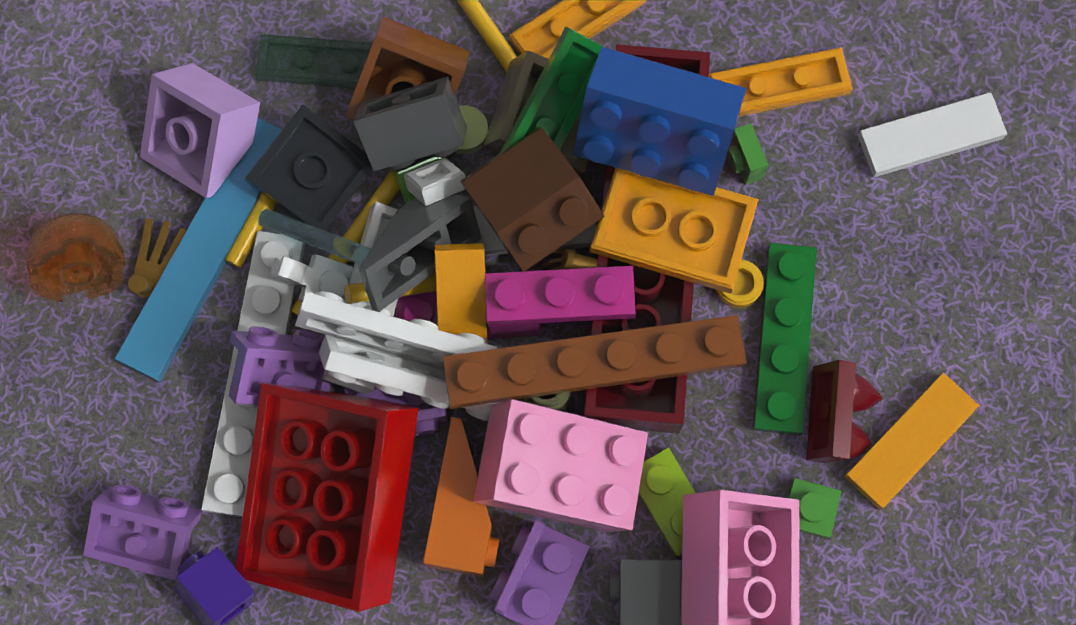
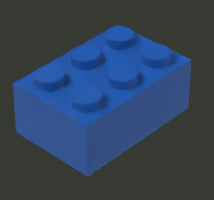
M601 47L586 88L573 155L714 196L746 88Z

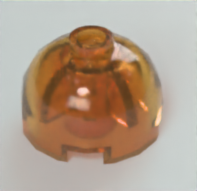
M67 213L45 221L34 232L26 255L31 288L40 296L56 302H63L62 295H70L88 290V299L110 294L124 280L123 270L126 263L119 235L103 219L91 214Z

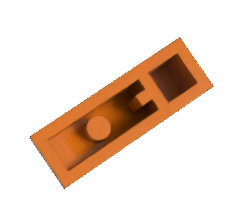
M451 417L423 564L428 568L484 577L486 566L493 568L496 566L500 538L491 537L493 528L486 505L473 502L478 476L460 418Z

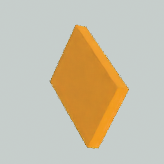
M615 168L602 209L604 217L598 222L590 252L731 294L759 199L718 187L715 189L714 196Z

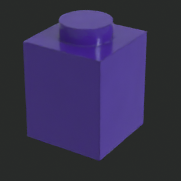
M218 547L206 555L201 551L195 553L182 563L177 570L180 575L176 578L175 592L202 625H226L252 603L255 591Z

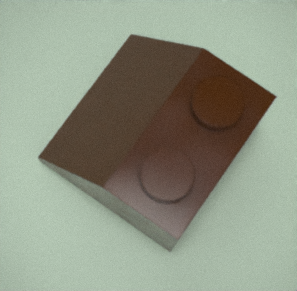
M541 126L460 181L510 257L523 272L604 217V214L579 175Z

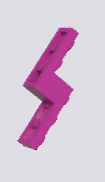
M633 266L485 274L487 339L541 336L540 323L635 318ZM437 292L399 297L396 304V318L409 322L413 319H422L438 326Z

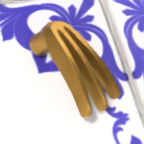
M151 218L145 220L134 275L128 280V287L139 297H149L186 233V229L181 228L178 231L161 264H158L171 224L166 220L163 222L150 260L147 261L153 220Z
M556 249L547 256L553 260L545 262L540 271L597 268V259L577 254L575 250Z

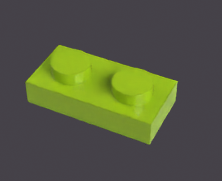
M667 448L643 462L638 495L676 558L682 554L683 495L695 494V491L671 450Z

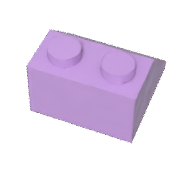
M193 63L154 73L151 76L140 158L203 197L209 198L216 193L253 144L260 102Z

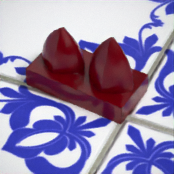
M836 360L813 366L806 461L829 463L848 460L859 456L872 444L865 432L852 421L853 412L873 407L882 400V396L868 380L855 373L856 363Z

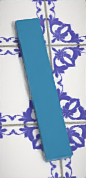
M257 118L253 144L216 193L209 198H205L116 355V361L157 382H161L227 263L224 259L261 194L245 181V177L281 133L282 129Z

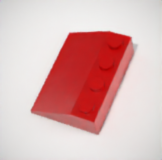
M261 383L236 561V570L241 576L251 582L357 612L390 603L419 408L369 397L274 383Z

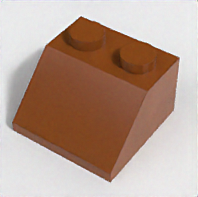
M383 16L345 117L354 120L361 102L447 76L453 92L456 94L465 73L470 51Z

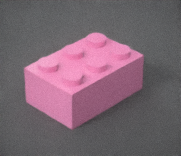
M513 399L491 405L473 502L606 532L631 531L633 529L648 432Z
M727 490L683 495L681 625H799V500Z

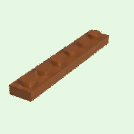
M738 315L443 356L450 409L743 367L747 363Z

